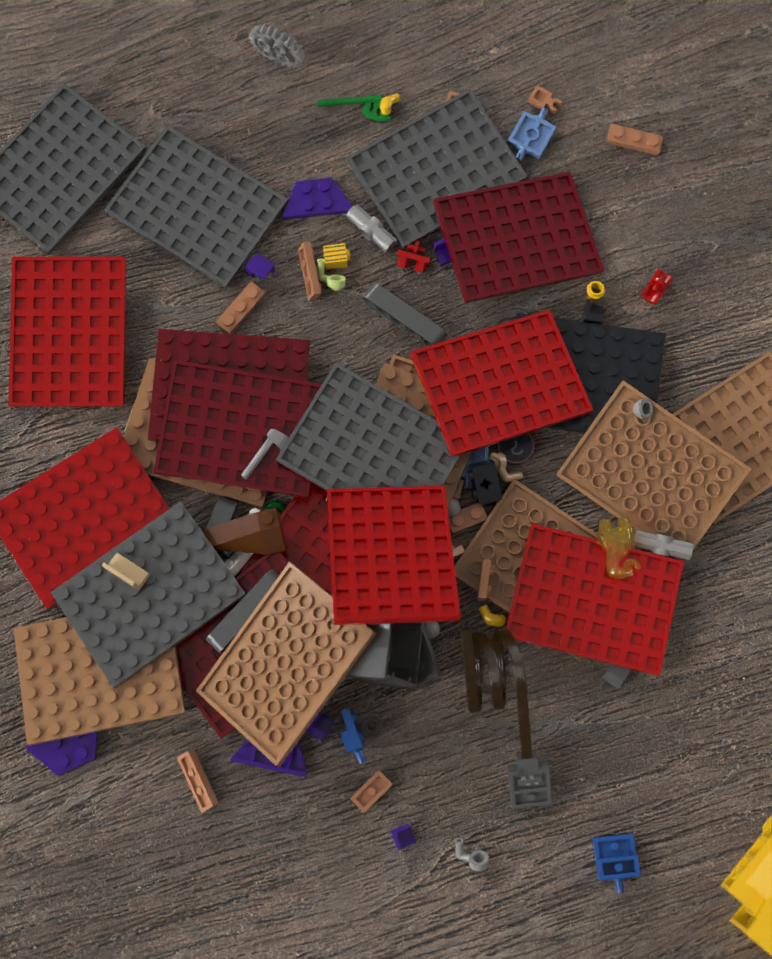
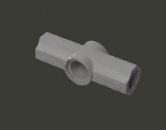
M358 204L349 209L346 217L359 228L361 234L367 240H372L386 253L394 247L397 240L384 229L383 224L376 217H371Z
M635 530L632 546L686 560H690L694 544L675 540L673 537L657 533L655 535Z

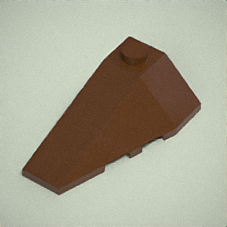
M276 508L255 512L203 530L209 542L218 551H237L261 555H271L287 551L280 514Z

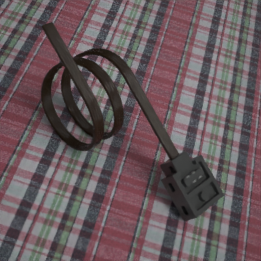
M472 628L460 629L467 703L470 713H477L482 710L480 645L488 667L494 710H502L506 706L503 640L510 654L515 677L521 753H515L516 764L507 765L509 797L512 809L552 804L547 761L538 762L536 751H532L526 674L515 637L508 629L496 630L493 634L492 645L489 637L484 632L472 633Z

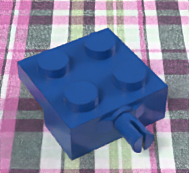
M348 708L341 711L347 731L340 734L348 754L354 752L359 764L367 761L362 746L365 740L361 730H356L355 725L358 724L354 711L350 712Z
M624 834L592 838L597 879L615 880L616 893L625 892L623 879L641 876L638 855H636L634 835Z

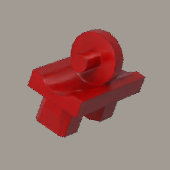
M416 241L415 245L408 244L407 249L412 250L413 253L402 250L397 252L399 267L408 268L410 259L416 260L414 271L421 273L425 272L427 265L431 262V258L417 255L418 252L425 254L426 248L419 247L420 241Z
M658 268L640 296L645 301L656 306L674 277L667 275Z

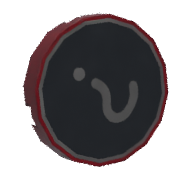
M530 433L497 443V452H502L506 457L507 463L511 465L526 463L532 457L535 449V442Z

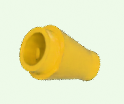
M592 281L588 284L587 299H591V302H596L605 294V286L601 282Z

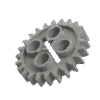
M258 24V26L252 28L249 34L250 43L254 44L253 47L257 48L258 52L263 53L264 57H268L270 61L275 60L277 64L279 62L282 66L286 64L289 68L291 66L295 68L296 66L299 67L305 58L304 50L301 49L302 46L296 44L297 41L292 40L291 36H287L285 32H279L277 28L274 30L271 26L268 28L266 25L261 26Z

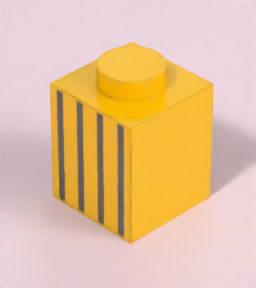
M345 243L323 246L326 270L348 267L347 261H350L351 257L350 250H346Z

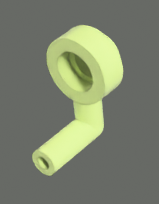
M317 259L318 280L326 282L327 286L334 291L344 288L346 278L337 274L325 275V260Z

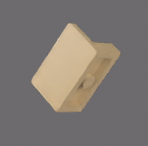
M118 553L115 554L108 565L106 563L101 565L138 591L150 576L148 572Z

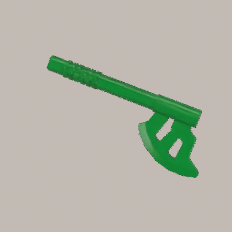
M382 95L317 100L318 106L364 103L365 107L361 111L369 119L379 122L391 120L389 115L381 113L380 103ZM371 103L374 104L372 112L369 111ZM378 109H380V116L377 115Z

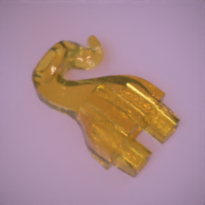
M628 517L617 520L618 528L611 527L610 519H602L599 521L597 539L607 553V572L612 578L632 576V566L636 569L641 568V565L635 559H627L623 567H620L618 563L634 544V527H631Z

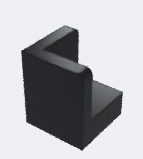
M587 299L584 305L582 322L602 324L604 315H602L603 306L590 304L591 299Z

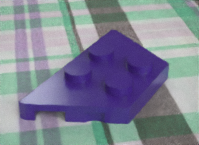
M333 178L296 181L283 212V220L345 214L349 212L352 205Z
M94 732L31 746L27 745L25 747L57 776H60L96 759L98 733Z
M248 739L245 740L240 749L231 758L232 762L307 777L299 741L281 766H276Z

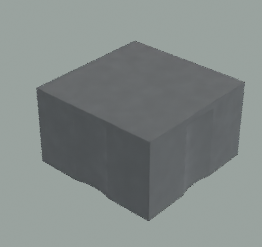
M424 622L367 624L377 634L346 677L376 686L417 688Z

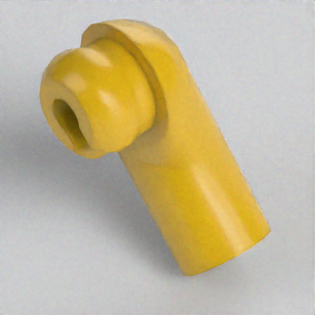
M399 94L382 98L380 109L383 115H389L392 104L400 102Z
M488 605L479 608L487 625L502 627L506 623V617L502 614H492Z

